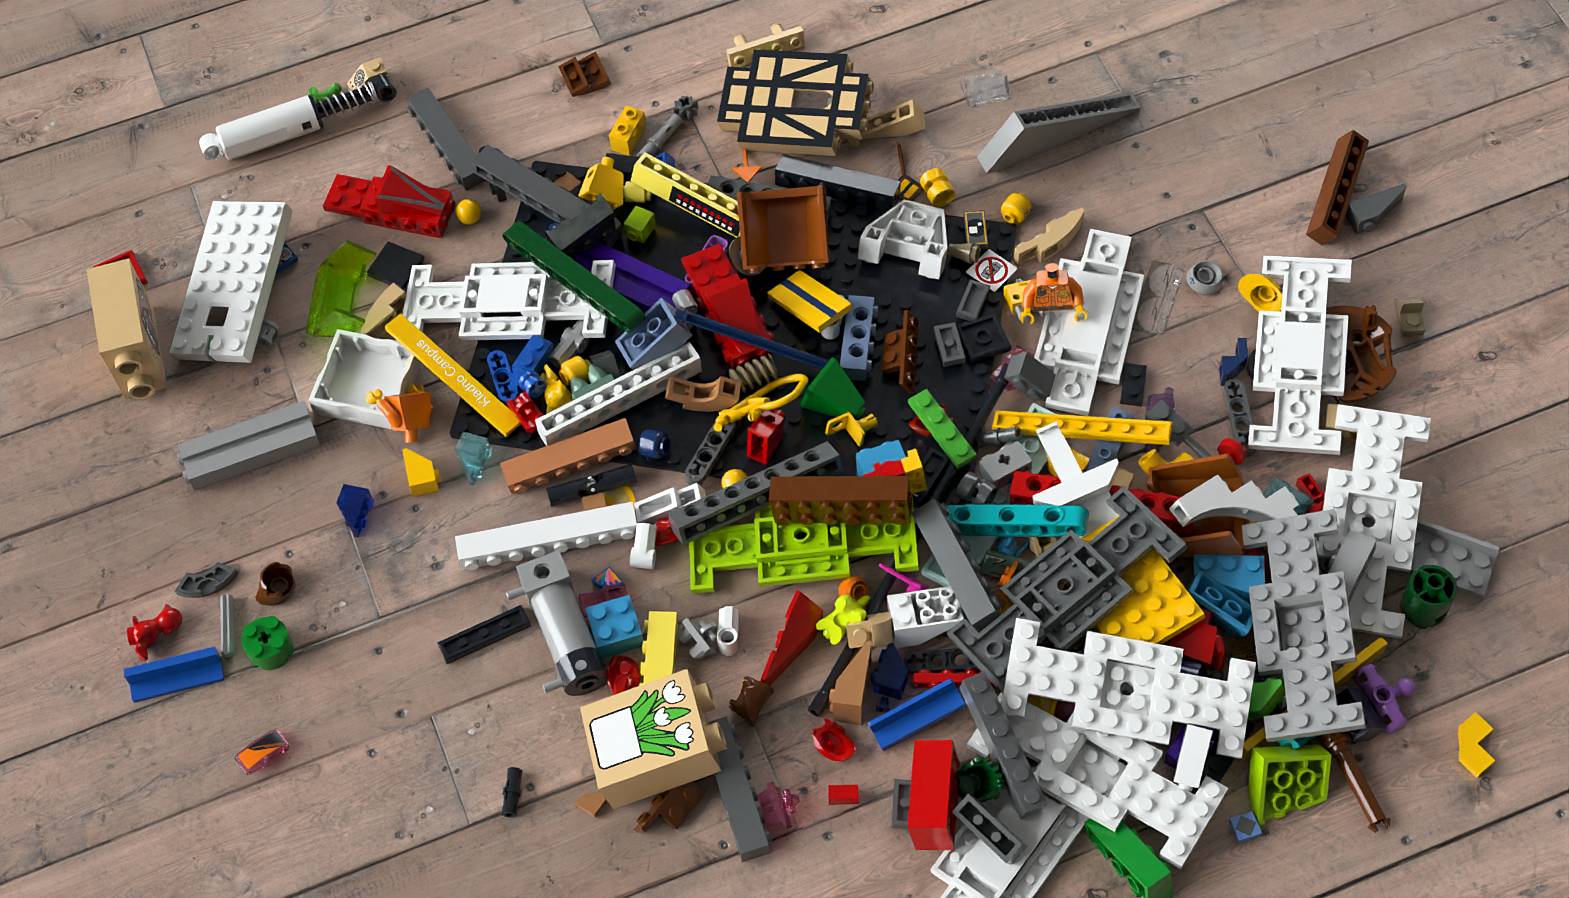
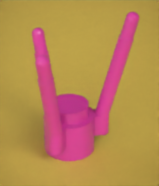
M882 563L879 564L880 568L909 584L906 593L929 589L928 585L915 580L906 573H899Z

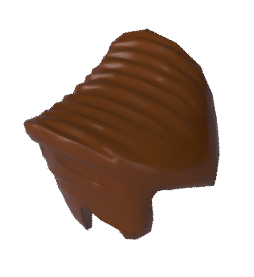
M273 562L262 570L259 588L255 596L257 602L261 605H277L292 593L296 583L289 565Z
M745 676L741 693L737 700H730L729 708L741 716L742 719H745L746 722H749L750 726L754 727L758 713H760L765 702L774 693V689L767 683Z

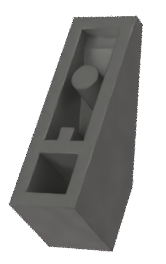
M1404 183L1349 202L1345 217L1355 233L1369 232L1374 229L1403 199L1407 187Z

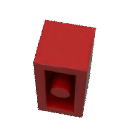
M1308 473L1297 479L1296 487L1311 507L1314 503L1319 504L1325 494L1311 474Z
M828 785L829 805L859 804L858 785Z

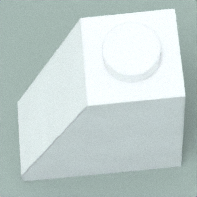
M1186 724L1173 780L1178 783L1181 789L1192 791L1193 787L1199 788L1212 730Z

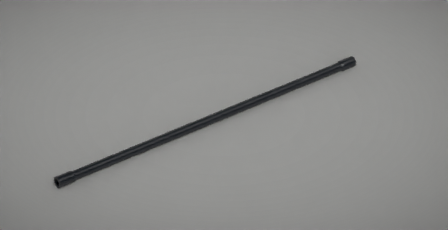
M1004 364L994 386L964 437L971 447L1003 390L1009 384V381L1004 378L1009 364ZM952 461L947 466L928 502L936 499L940 503L959 470ZM915 523L916 540L918 542L922 534L917 523ZM894 559V561H893L892 565L890 566V568H892V569H894V570L896 571V569H895V559ZM888 572L886 573L865 610L867 615L878 613L897 579L896 576ZM848 642L822 688L817 692L808 708V711L817 717L821 716L829 701L830 690L835 688L836 680L846 669L857 648H849Z

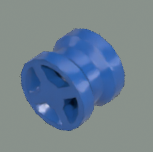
M533 370L525 372L519 380L520 388L526 391L532 398L542 395L547 386L546 381Z

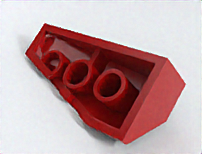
M796 590L785 614V618H787L785 630H779L775 645L777 650L771 651L761 676V682L771 685L811 644L817 633L823 631L816 628L818 621L823 619V609L798 590Z

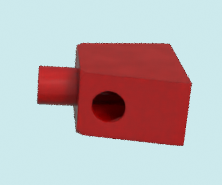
M775 410L773 413L770 411L762 412L760 417L750 426L747 443L748 457L767 465L783 438L784 420L786 418L783 411Z

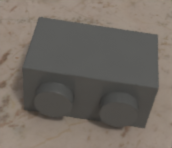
M1028 352L1011 356L1004 378L1013 387L1026 394L1029 399L1039 400L1049 397L1056 374Z

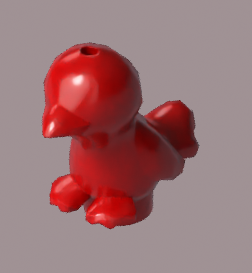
M165 604L163 610L154 619L139 622L136 616H132L134 627L127 628V638L130 646L136 645L135 652L140 660H148L147 649L153 645L161 632H164L166 636L180 627L183 619L181 612Z

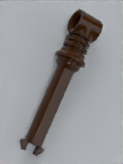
M1345 732L1319 735L1321 740L1324 741V749L1332 757H1335L1370 823L1367 826L1368 829L1375 833L1378 832L1376 824L1383 822L1386 829L1389 828L1391 819H1386L1350 751L1352 746L1350 743L1352 741L1351 737L1347 736Z

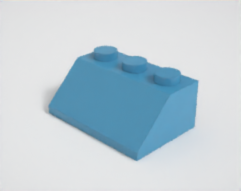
M1199 570L1186 587L1188 593L1201 609L1213 613L1211 622L1223 628L1227 634L1233 635L1238 639L1247 635L1253 624L1251 604Z

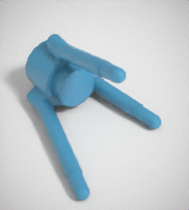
M1001 536L996 551L1019 558L1029 546V539L1018 549L1019 544L1014 540L1015 537L1006 538Z

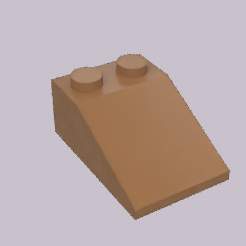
M866 641L836 680L835 689L830 690V712L833 713L835 722L862 725L872 664L871 641Z

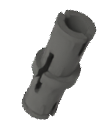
M1019 426L1005 429L998 427L994 428L993 431L979 433L976 442L979 444V447L992 444L1003 445L1004 442L1020 440L1022 432Z

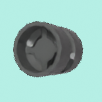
M969 471L959 483L955 496L965 502L972 501V505H991L997 494L998 487L987 480L982 482L980 476Z

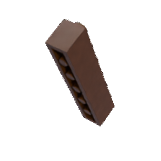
M1355 130L1337 139L1306 233L1308 237L1322 246L1339 236L1369 143L1368 139Z

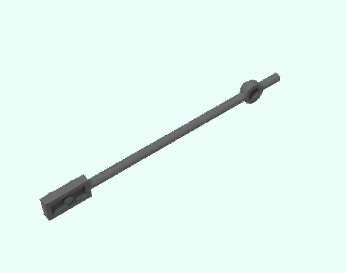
M1162 399L1146 413L1148 420L1172 422L1171 441L1177 447L1184 442L1199 457L1212 456L1190 436L1194 432V428ZM1318 557L1320 575L1328 574L1329 570L1325 569L1323 565L1329 564L1331 559Z

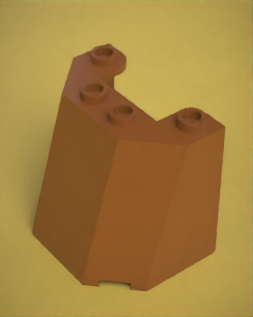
M825 185L737 192L743 270L749 269V273L762 272L761 268L772 267V271L785 270V266L793 265V269L806 268V264H812V268L825 267V263L830 262Z
M1229 454L1149 467V476L1146 477L1147 488L1152 490L1153 493L1163 492L1177 497L1186 495L1216 475H1219L1226 482L1231 492L1242 487L1244 482L1241 473ZM1215 516L1194 521L1191 534L1174 532L1187 545V549L1178 557H1193V555H1245L1242 525L1250 524V520L1232 516Z

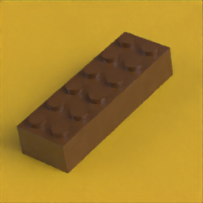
M908 476L771 477L769 503L775 523L789 525L791 523H802L804 525H811L813 523H825L827 525H834L836 523H847L850 525H857L859 523H870L873 525L881 523H893L896 525L911 523L912 495Z

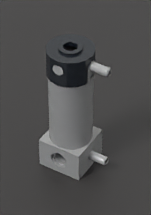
M557 550L516 566L522 586L507 591V598L512 600L526 595L532 613L535 612L559 678L542 685L544 692L547 693L563 687L567 695L581 696L599 689L606 683L609 674L575 597L570 575L560 551Z

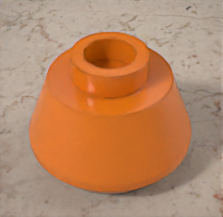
M854 576L841 582L838 593L839 596L848 594L857 601L868 594V587L862 577Z

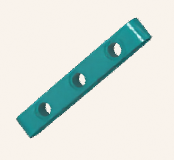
M946 505L951 513L948 517L951 522L954 521L959 527L961 533L958 535L1059 537L1072 530L1079 537L1086 534L1089 518L1088 509L1082 506Z

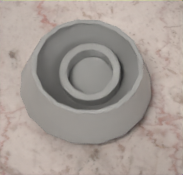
M1207 260L1199 261L1187 272V282L1194 291L1200 294H1214L1223 286V274L1221 268L1216 263Z

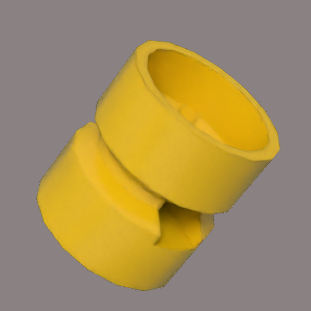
M933 168L925 172L920 178V184L933 207L946 206L956 196V191L941 168Z

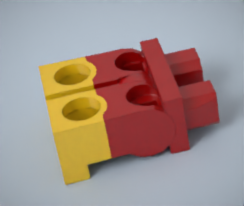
M916 449L907 451L908 457L897 461H885L881 465L879 462L873 464L874 471L863 474V476H908L911 494L927 490L923 467Z

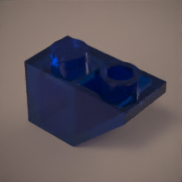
M343 484L336 504L353 536L358 538L361 530L365 529L366 517L373 508L374 499L367 488Z
M889 643L886 650L882 649L879 662L881 664L879 670H874L871 682L874 683V692L901 700L908 681V669L894 643Z

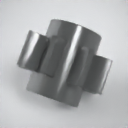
M681 96L678 101H674V114L679 115L682 120L691 121L694 116L698 115V102H693L692 96Z

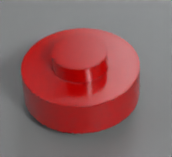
M1225 438L1217 447L1219 455L1229 454L1235 465L1242 464L1247 457L1246 449L1233 439Z

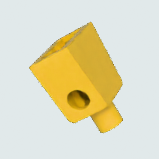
M603 157L601 163H597L589 168L579 193L580 198L594 203L597 201L596 196L601 193L612 210L623 205L624 175L622 172L613 169L614 159Z

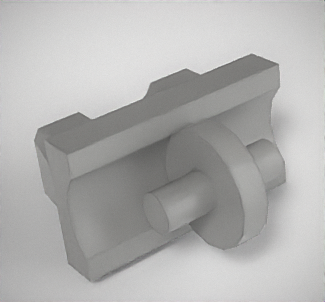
M688 618L682 621L684 627L678 632L677 637L686 646L695 639L697 644L689 650V653L695 660L699 662L708 655L713 658L718 654L707 640L709 638L713 642L717 639L714 634L717 630L715 623L706 624L702 620L698 624L701 627L699 629Z

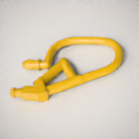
M793 374L768 383L732 408L719 412L714 430L720 432L728 423H733L748 415L750 421H756L762 412L773 410L792 402L799 397L808 384V377L804 374ZM792 382H799L794 391L781 399L771 402L769 398H761L777 387Z

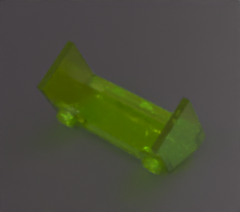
M346 240L321 263L315 277L306 326L307 334L314 337H335L337 329L356 333L365 324V319L351 314L355 288L360 282L365 280L367 276L366 265L376 257V252Z

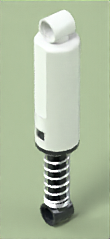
M381 74L376 76L373 82H368V86L366 84H363L362 88L356 86L353 91L348 89L347 93L341 91L339 96L333 94L332 98L328 99V97H325L324 101L318 99L317 103H315L312 94L219 125L216 127L217 135L209 133L200 138V147L205 159L208 161H218L223 157L224 153L228 160H233L323 129V117L327 116L330 119L332 114L337 116L338 112L342 111L345 113V110L349 108L353 111V107L358 106L360 108L361 104L364 103L368 106V102L372 100L374 103L379 100L389 102L396 97L397 90L390 76Z

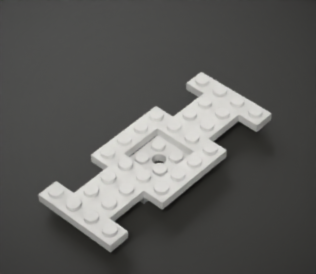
M1338 404L1335 429L1357 432L1352 471L1333 468L1328 470L1323 511L1335 509L1339 534L1318 538V542L1321 545L1317 549L1318 557L1331 559L1333 555L1337 556L1340 550L1338 548L1340 539L1343 535L1347 536L1350 529L1375 539L1376 550L1349 603L1352 630L1401 639L1405 614L1381 610L1387 569L1411 571L1423 482L1399 479L1404 439L1427 442L1431 418ZM1370 517L1374 520L1375 525L1370 528L1365 527L1362 524V519Z
M1016 618L1001 703L1006 715L1024 718L1027 697L1030 694L1075 703L1071 727L1159 744H1169L1172 721L1219 730L1216 754L1242 758L1256 662L1231 658L1227 681L1180 673L1184 650L1182 648L1090 631L1087 632L1084 654L1036 646L1040 622ZM1124 682L1130 683L1133 686V693L1129 696L1123 695L1120 691V685Z

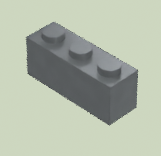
M967 794L952 811L957 818L1007 864L1012 865L1028 847L971 794Z

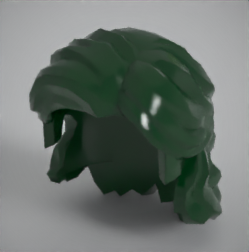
M979 756L973 758L971 762L963 764L956 775V779L959 782L957 792L961 800L967 794L975 796L981 803L992 799L997 800L1000 791L1005 788L1004 775L998 772L999 765L995 764L988 757L981 758Z

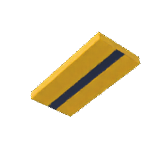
M798 270L767 292L769 299L819 333L853 309L850 302L801 270Z

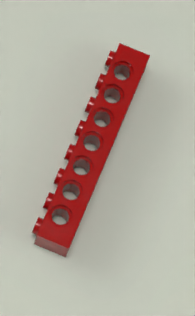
M1015 471L1010 490V505H1034L1033 495L1056 486L1061 481L1058 477L1050 474L1039 475L1029 471ZM1112 485L1109 491L1110 495H1114L1122 487ZM1033 488H1038L1039 490H1038V491H1033V490H1031V489H1033ZM1128 489L1145 506L1152 507L1149 510L1173 532L1191 534L1193 522L1182 527L1173 513L1167 512L1183 496H1171L1163 492H1146L1142 489Z

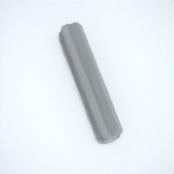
M231 594L220 597L221 655L223 658H231L235 655L234 598Z

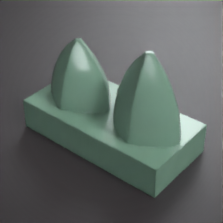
M590 364L588 374L591 384L577 377L572 378L570 385L572 401L615 379L612 374L607 375L600 367Z

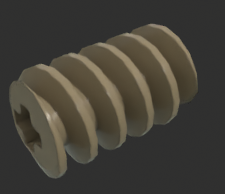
M769 353L768 359L765 356H761L760 362L754 359L752 360V365L748 362L745 363L744 369L741 366H737L736 372L733 369L729 370L730 378L741 382L740 390L743 393H746L745 386L747 385L753 390L754 382L759 387L762 386L761 379H764L767 383H770L769 376H772L775 380L778 379L776 366Z

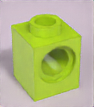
M635 206L624 222L625 235L632 241L644 244L656 226L654 213Z

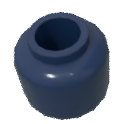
M646 429L639 435L637 446L644 457L661 459L669 453L671 440L664 431Z

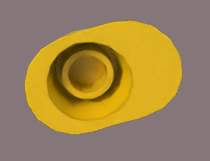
M1248 274L1240 279L1238 284L1239 292L1258 312L1281 311L1282 290L1275 280L1267 279L1260 274Z

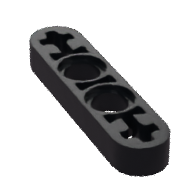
M959 648L912 651L906 654L903 661L905 668L912 674L918 673L920 670H930L932 673H942L943 670H954L956 672H965L966 670L980 671L975 664L972 665V661L968 657L964 665L957 666L955 664L956 656L964 654ZM938 655L944 658L943 664L940 667L932 666L933 658ZM914 658H917L920 662L926 661L928 667L926 668L924 663H917L914 668L910 662H914Z

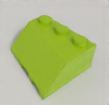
M1319 744L1302 745L1296 749H1293L1292 746L1252 748L1248 797L1258 825H1264L1265 821L1275 817L1277 819L1285 817L1286 813L1293 810H1303L1327 801L1332 755Z

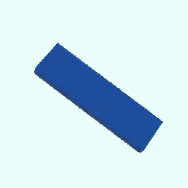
M215 646L123 669L124 678L130 685L131 700L134 703L224 680L221 655Z
M952 678L868 722V725L881 749L885 751L967 706Z

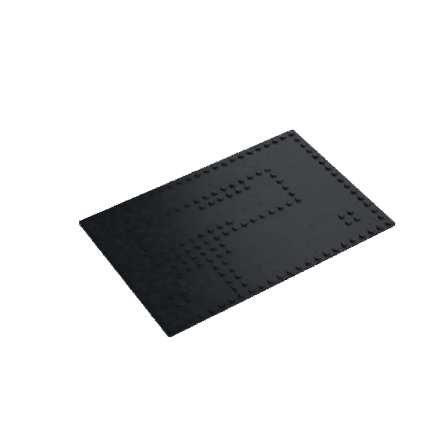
M534 161L531 166L538 175L549 178L553 183L568 171L581 181L570 192L576 197H579L581 187L589 170L587 167ZM652 192L651 201H646L645 203L625 202V198H623V205L613 210L614 217L622 225V236L611 248L684 282L687 273L681 263V258L702 251L709 238L713 235L728 241V251L725 254L730 262L729 246L736 237ZM585 200L586 203L590 205L593 204L592 202ZM832 200V212L828 222L830 262L825 263V267L812 268V264H806V268L793 269V265L785 266V270L772 271V267H766L756 276H746L737 271L740 280L746 278L750 295L754 298L757 305L756 311L758 315L762 314L766 323L765 329L767 332H771L775 342L827 360L833 357L839 365L846 314L840 326L839 336L835 339H826L822 336L821 332L819 333L769 299L767 292L798 270H801L834 293L844 296L847 300L849 295L874 297V306H878L877 319L873 318V324H876L875 337L871 336V342H874L873 355H869V360H872L871 373H867L866 381H850L865 401L863 407L866 409L859 419H854L860 420L873 414V418L876 417L878 426L865 431L863 445L860 447L846 429L827 436L825 433L827 423L836 417L800 406L808 387L821 372V369L772 353L771 357L777 369L778 379L793 374H804L808 377V384L799 397L782 407L769 410L772 413L775 410H781L786 415L781 442L767 465L748 457V429L755 421H750L748 415L736 421V431L708 477L722 479L726 472L733 469L742 470L750 477L827 441L840 455L843 472L835 476H857L856 453L865 448L881 446L888 441L899 440L906 457H908L907 451L916 449L921 462L931 447L946 454L934 437H925L909 426V422L915 419L917 415L908 404V399L927 389L939 406L941 404L945 405L949 419L953 418L952 423L962 436L965 437L988 396L994 357L971 364L963 348L965 363L944 367L934 334V326L954 322L957 326L969 322L968 320L956 317V312L969 281L979 282L966 273L975 262L969 264L946 254L944 270L940 278L935 279L919 275L920 262L887 253H883L878 264L858 259L860 237L865 228L887 211L846 201ZM522 201L520 202L514 222L515 224L517 221H521L545 240V230H548L550 224L558 223ZM635 206L653 212L655 216L656 226L644 244L632 241L625 235L624 222ZM945 215L948 251L950 243L965 244L966 236L964 217ZM986 220L988 249L1011 263L1017 229L1016 224ZM507 244L502 263L531 262ZM980 249V257H981L988 249ZM1008 279L995 292L990 289L979 318L995 313L999 322H1001L1004 305V286L1007 285ZM691 291L692 297L697 304L696 298H698V295ZM698 307L696 314L705 317L703 309L700 310ZM905 310H909L917 317L920 324L918 329L919 344L916 355V383L913 394L907 392L899 384L900 371L885 374L882 371L884 334L903 329ZM521 312L486 313L485 317H517L523 315ZM609 319L607 321L605 338H589L586 349L582 353L575 355L582 357L584 360L587 359L591 363L589 356L610 350L615 357L620 377L635 370L629 367L615 342L625 331ZM546 320L543 339L552 342L554 351L560 343L563 332L568 327H573L578 320ZM693 325V328L689 329L693 336L687 340V343L690 342L699 355L702 372L686 380L705 384L718 380L720 376L731 379L729 370L732 367L729 362L725 361L722 354L723 349L720 344L717 345L714 339V332ZM530 339L478 340L468 373L499 399L487 362L488 355L496 350L504 352L511 373H513L512 365ZM496 359L497 368H502L500 360ZM550 363L549 368L561 380L559 376L560 370ZM501 375L497 381L506 382L509 376ZM769 376L770 382L775 380L772 376ZM761 379L762 386L759 387V385L756 382H754L753 390H751L748 385L745 386L746 393H743L740 390L739 401L736 404L744 400L749 395H752L768 383L764 379ZM792 382L777 387L761 398H769L771 402L781 399L794 391L799 382ZM565 385V387H567V389L571 392V387L569 385ZM505 389L507 399L511 398L509 389ZM666 390L582 433L626 418L636 449L632 450L628 455L613 457L608 462L685 473L686 468L722 410L701 412L683 409L682 403L665 399ZM544 392L539 397H530L543 416L546 415L547 404ZM460 397L450 430L451 438L532 451L546 447L538 434V430L533 433H527L522 424L505 437ZM841 421L837 422L832 428L838 426ZM646 429L664 431L670 438L671 449L663 458L644 457L640 453L637 439ZM714 437L710 442L713 445H718L722 442V439ZM975 440L972 449L978 456L979 444ZM704 454L700 457L702 462H708L712 459V456L709 454ZM977 456L976 459L959 468L940 504L965 505L967 503L955 496L956 490L962 478L969 471L975 473ZM698 467V471L695 475H699L700 467ZM942 475L940 476L935 486L927 496L924 504L928 502Z

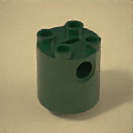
M1424 565L1417 568L1412 573L1399 604L1406 619L1415 624L1419 629H1426L1427 627L1440 624L1445 619L1456 596V580L1449 571L1437 565Z

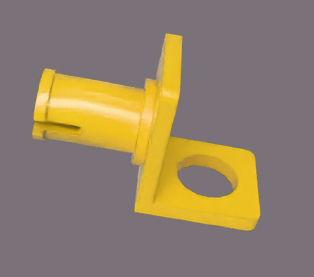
M847 412L829 420L825 433L829 436L842 429H846L860 447L863 445L865 431L876 428L878 422L876 417L873 418V414L860 420H855L851 413ZM841 421L838 426L832 428L837 422Z

